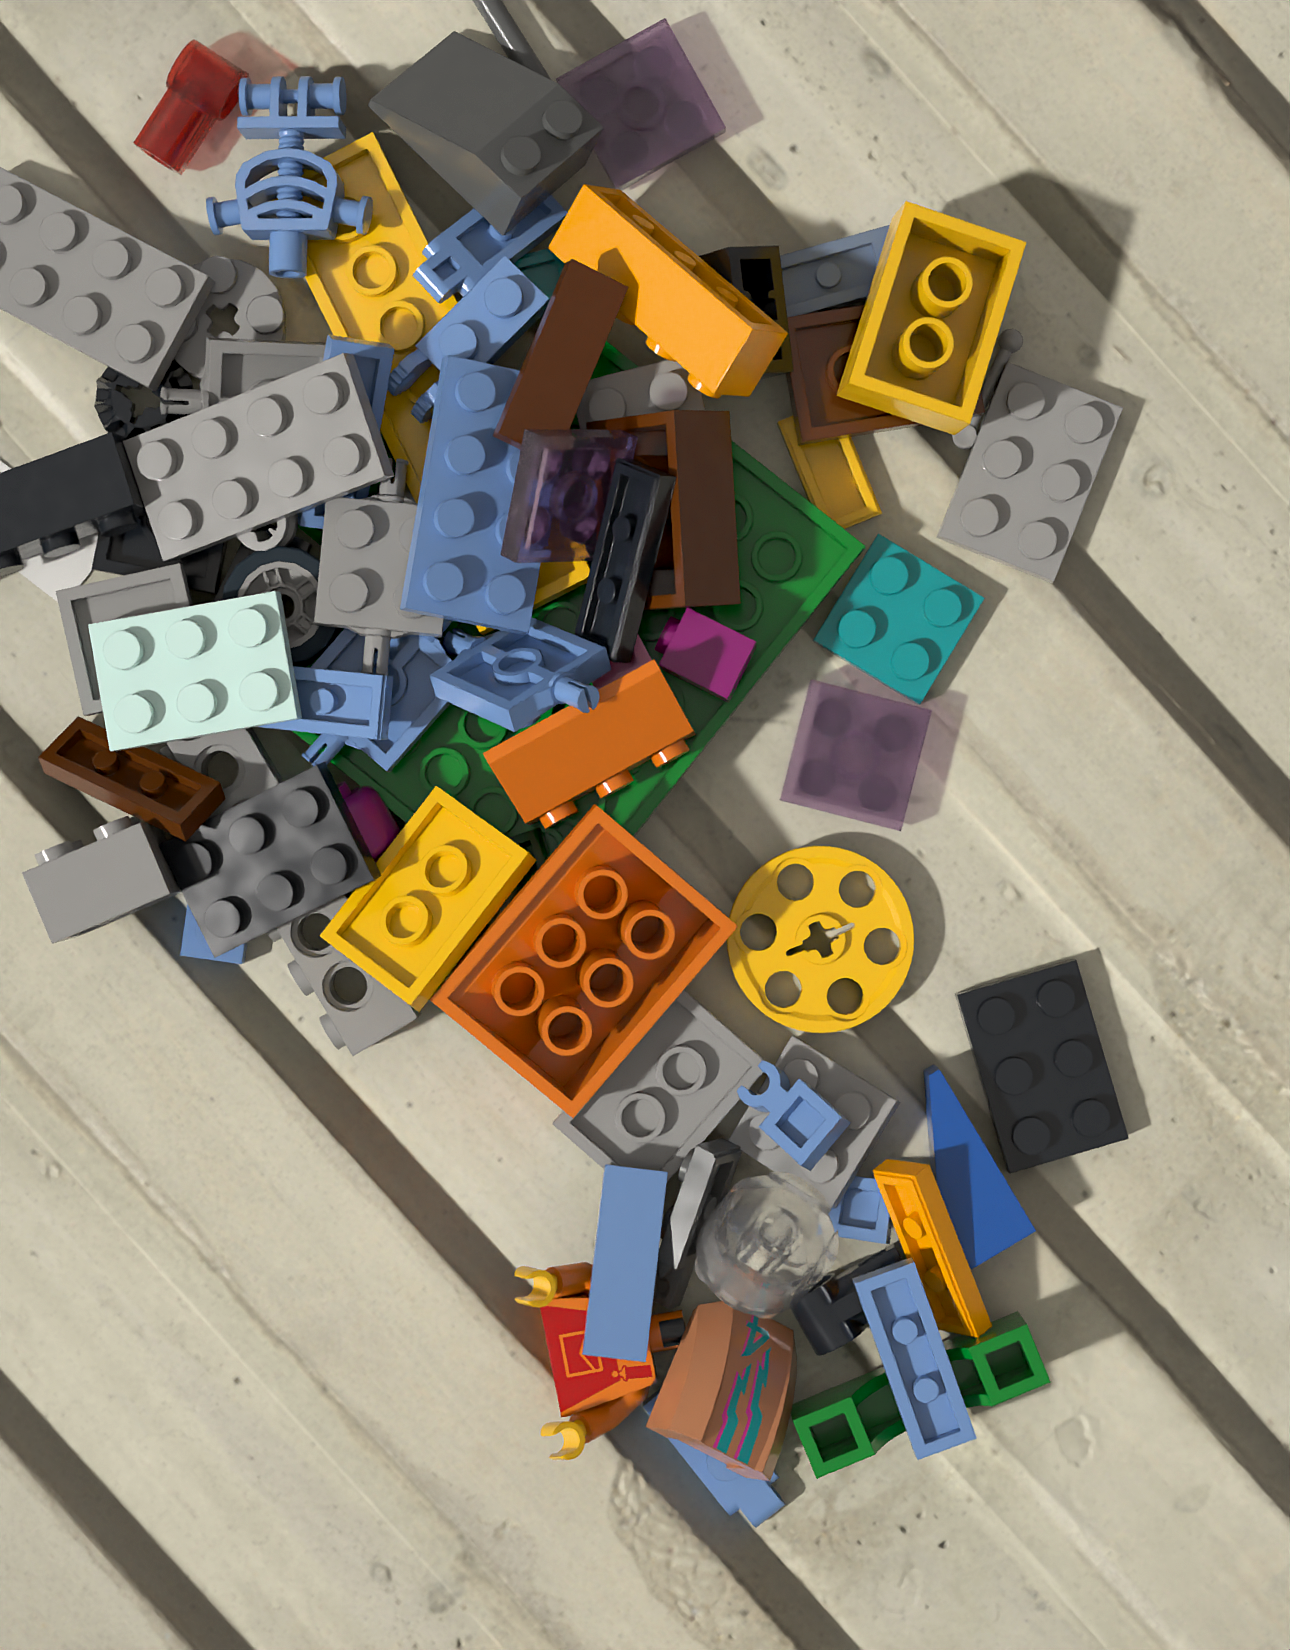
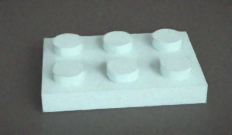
M272 591L88 624L110 751H121L302 719L281 592Z

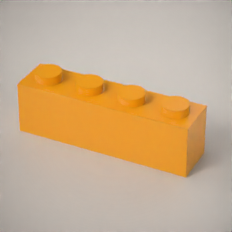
M583 184L548 246V249L564 263L574 259L628 286L629 288L616 318L627 324L636 325L648 336L646 344L652 351L667 360L678 362L690 373L687 378L689 383L709 397L719 399L722 395L750 397L788 335L787 331L622 190Z

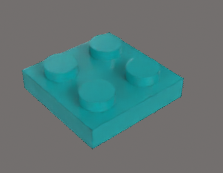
M878 533L813 639V642L913 703L920 705L985 598Z

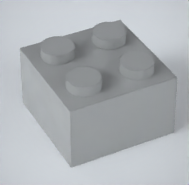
M125 816L94 829L96 842L84 846L81 840L72 843L69 840L34 855L39 866L22 872L52 944L76 938L182 893L159 847V844L167 841L163 830L146 822L141 823V820L136 817L129 818V816Z

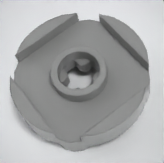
M212 256L201 263L191 266L208 275L215 283L174 357L176 362L188 373L202 380L205 373L206 337L285 341L286 314L281 294L269 277L261 270L242 260L227 259L224 256ZM229 306H233L239 310L235 314L234 320L240 327L233 336L225 331L221 332L217 337L210 334L209 330L212 328L213 321L209 315L215 308L224 311Z

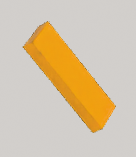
M886 1159L873 1169L874 1177L906 1258L911 1257L915 1262L938 1330L979 1338L992 1327V1323L930 1165Z

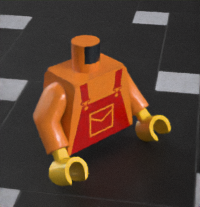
M588 1262L549 1267L546 1270L521 1266L516 1269L514 1275L524 1279L533 1278L534 1286L532 1292L525 1297H515V1301L523 1305L540 1308L560 1414L561 1417L571 1416L569 1421L549 1422L541 1428V1436H553L560 1432L563 1435V1447L559 1452L552 1453L549 1456L552 1460L575 1459L582 1453L586 1443L616 1428L648 1398L650 1386L657 1382V1371L653 1353L677 1349L686 1329L682 1310L651 1315L646 1362L582 1355L593 1265Z

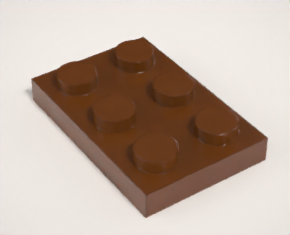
M865 305L787 317L794 372L786 373L798 446L923 426L917 422L836 396ZM981 391L973 417H978L985 413Z

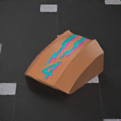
M736 1299L698 1305L690 1316L645 1427L664 1437L677 1439L727 1464L726 1468L745 1478L771 1481L788 1428L797 1377L794 1331Z

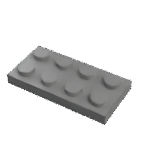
M0 167V309L156 392L215 281L193 267Z
M342 353L123 441L163 561L178 560L394 477L354 354Z

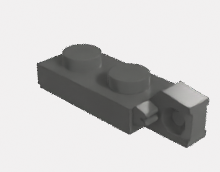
M724 1138L696 1145L695 1148L689 1151L681 1164L678 1178L682 1182V1186L676 1203L668 1209L662 1219L660 1236L662 1242L658 1253L653 1301L665 1308L672 1309L681 1305L695 1263L704 1260L742 1154L741 1146Z

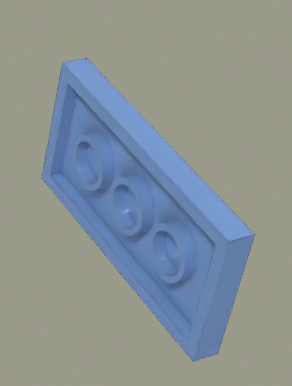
M452 355L442 358L400 610L518 634L529 633L558 457L555 462L549 464L493 437L520 372L519 370Z

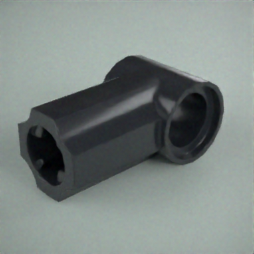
M893 1244L837 1276L835 1273H830L806 1284L787 1298V1304L816 1355H824L844 1346L865 1330L864 1325L868 1322L852 1278L902 1261Z

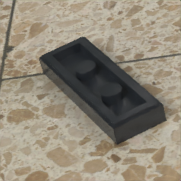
M617 458L574 634L605 647L609 660L614 663H631L677 478L640 461L628 458Z

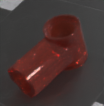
M193 39L183 48L171 67L166 80V87L168 89L133 142L134 145L164 167L182 175L216 120L223 121L239 101L240 79L249 77V73L198 40Z

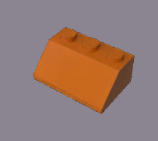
M655 659L598 689L599 702L594 710L589 707V713H583L569 705L483 753L525 824L532 825L540 820L544 828L548 829L578 812L574 801L595 789L600 799L605 798L634 781L629 771L652 759L655 767L659 768L690 750L685 740L696 734Z

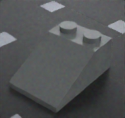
M453 31L370 99L368 107L503 236L585 166L604 129L560 84L456 31Z

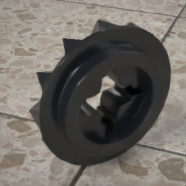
M173 359L157 391L152 390V393L160 398V401L185 402L163 400L160 397L161 388H194L186 370ZM107 367L102 376L96 380L97 390L94 407L104 429L108 433L113 432L130 439L190 415L161 414L159 406L157 409L146 407L143 414L138 415L136 423L133 424L136 417L134 414L135 403L128 399L127 395L121 393V389L130 390L134 388L141 390L143 385L110 367Z

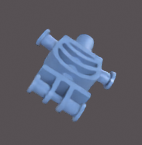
M273 76L271 84H252L249 77L241 78L238 94L242 116H251L253 110L268 109L269 116L237 117V129L245 139H279L280 145L278 149L265 151L242 164L235 179L237 199L218 202L215 197H208L206 199L209 224L214 235L222 234L223 227L241 224L242 230L251 240H270L269 274L279 278H302L307 275L308 240H334L338 224L355 226L358 234L366 235L371 224L373 212L372 197L362 196L360 201L344 199V183L332 164L304 150L303 146L305 142L303 139H346V126L339 116H315V109H334L336 115L345 114L347 103L345 80L343 77H335L333 83H314L311 76H301L298 89H287L283 76ZM287 104H298L297 116H287ZM303 169L314 170L325 176L327 188L313 180L303 178ZM278 170L277 173L279 176L270 177L260 181L261 178ZM302 196L323 202V209L302 201Z

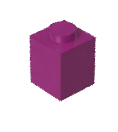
M687 607L681 621L672 616L669 618L654 650L663 654L659 663L661 670L729 703L757 648V643Z

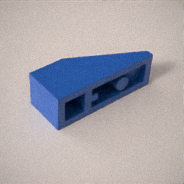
M933 1064L923 1070L930 1166L969 1267L972 1270L1036 1230L942 1072Z

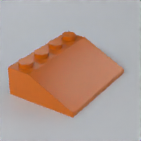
M594 804L457 963L429 1000L569 1116L574 1118L738 926L671 867Z

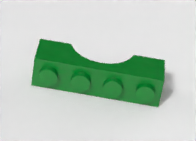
M1018 1311L992 1321V1327L979 1338L958 1335L943 1342L966 1408L995 1406L1051 1382L1028 1325ZM884 1367L792 1405V1421L816 1479L875 1455L886 1443L906 1431Z

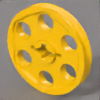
M807 846L784 852L772 858L758 868L744 883L729 915V918L738 927L727 939V952L733 974L740 988L755 1007L766 1016L786 1027L812 1033L837 1032L855 1027L871 1019L896 996L905 981L912 962L914 929L911 913L902 892L891 877L877 864L864 856L846 849L832 846ZM801 864L808 868L812 874V889L803 899H787L778 890V875L788 865ZM853 871L867 873L875 885L872 899L861 907L847 905L841 899L839 893V885L842 878ZM753 914L768 916L776 926L775 940L769 947L762 950H754L747 947L740 936L742 923ZM819 921V924L824 929H831L833 927L839 929L849 923L854 924L852 928L838 933L837 937L829 942L832 952L828 955L821 956L815 948L809 950L803 948L793 954L786 955L787 950L802 945V941L811 936L808 926L813 922ZM877 928L890 929L899 940L898 954L888 963H874L867 958L864 952L866 937ZM779 971H788L795 974L801 984V993L798 999L786 1007L772 1004L765 994V984L768 978ZM842 978L856 981L860 985L863 994L859 1007L853 1012L846 1014L837 1013L831 1009L827 1001L829 987L833 982Z

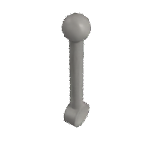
M1006 329L999 336L1000 350L981 388L984 409L1011 354L1017 352L1022 347L1023 336L1016 329ZM981 416L972 417L971 423L956 435H952L953 442L958 448L966 450L973 447L977 438L975 429Z

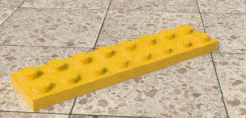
M371 132L323 157V159L332 164L344 183V199L360 201L362 196L372 197L373 212L369 230L366 235L356 232L355 226L338 224L334 240H308L307 275L305 278L333 335L390 344L394 348L392 372L407 355L417 350L415 345L458 303L455 294H453L446 301L439 304L413 277L416 269L427 260L422 251L429 242L378 139ZM303 169V178L313 180L327 188L325 176L314 170ZM302 196V201L323 209V202ZM433 364L409 389L400 395L393 396L387 390L380 428L395 462L396 459H403L409 462L406 484L417 504L432 419L424 424L420 423L411 414V410L418 398L439 380L440 371ZM553 492L533 610L586 584L590 572V566ZM476 625L482 635L495 630Z

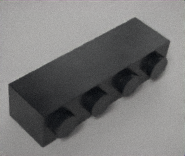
M110 432L0 473V577L23 569L24 564L22 560L42 552L44 557L61 556L81 547L79 539L97 532H101L103 537L115 536L128 532L138 526L136 518L147 515L123 444V441L128 438Z

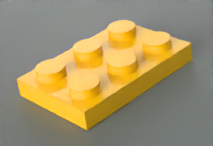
M435 786L376 862L382 876L356 888L319 936L412 1008L420 1012L537 860L514 841L438 786Z

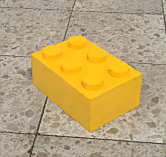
M905 201L892 217L836 396L952 435H956L967 427L973 417L1027 242Z

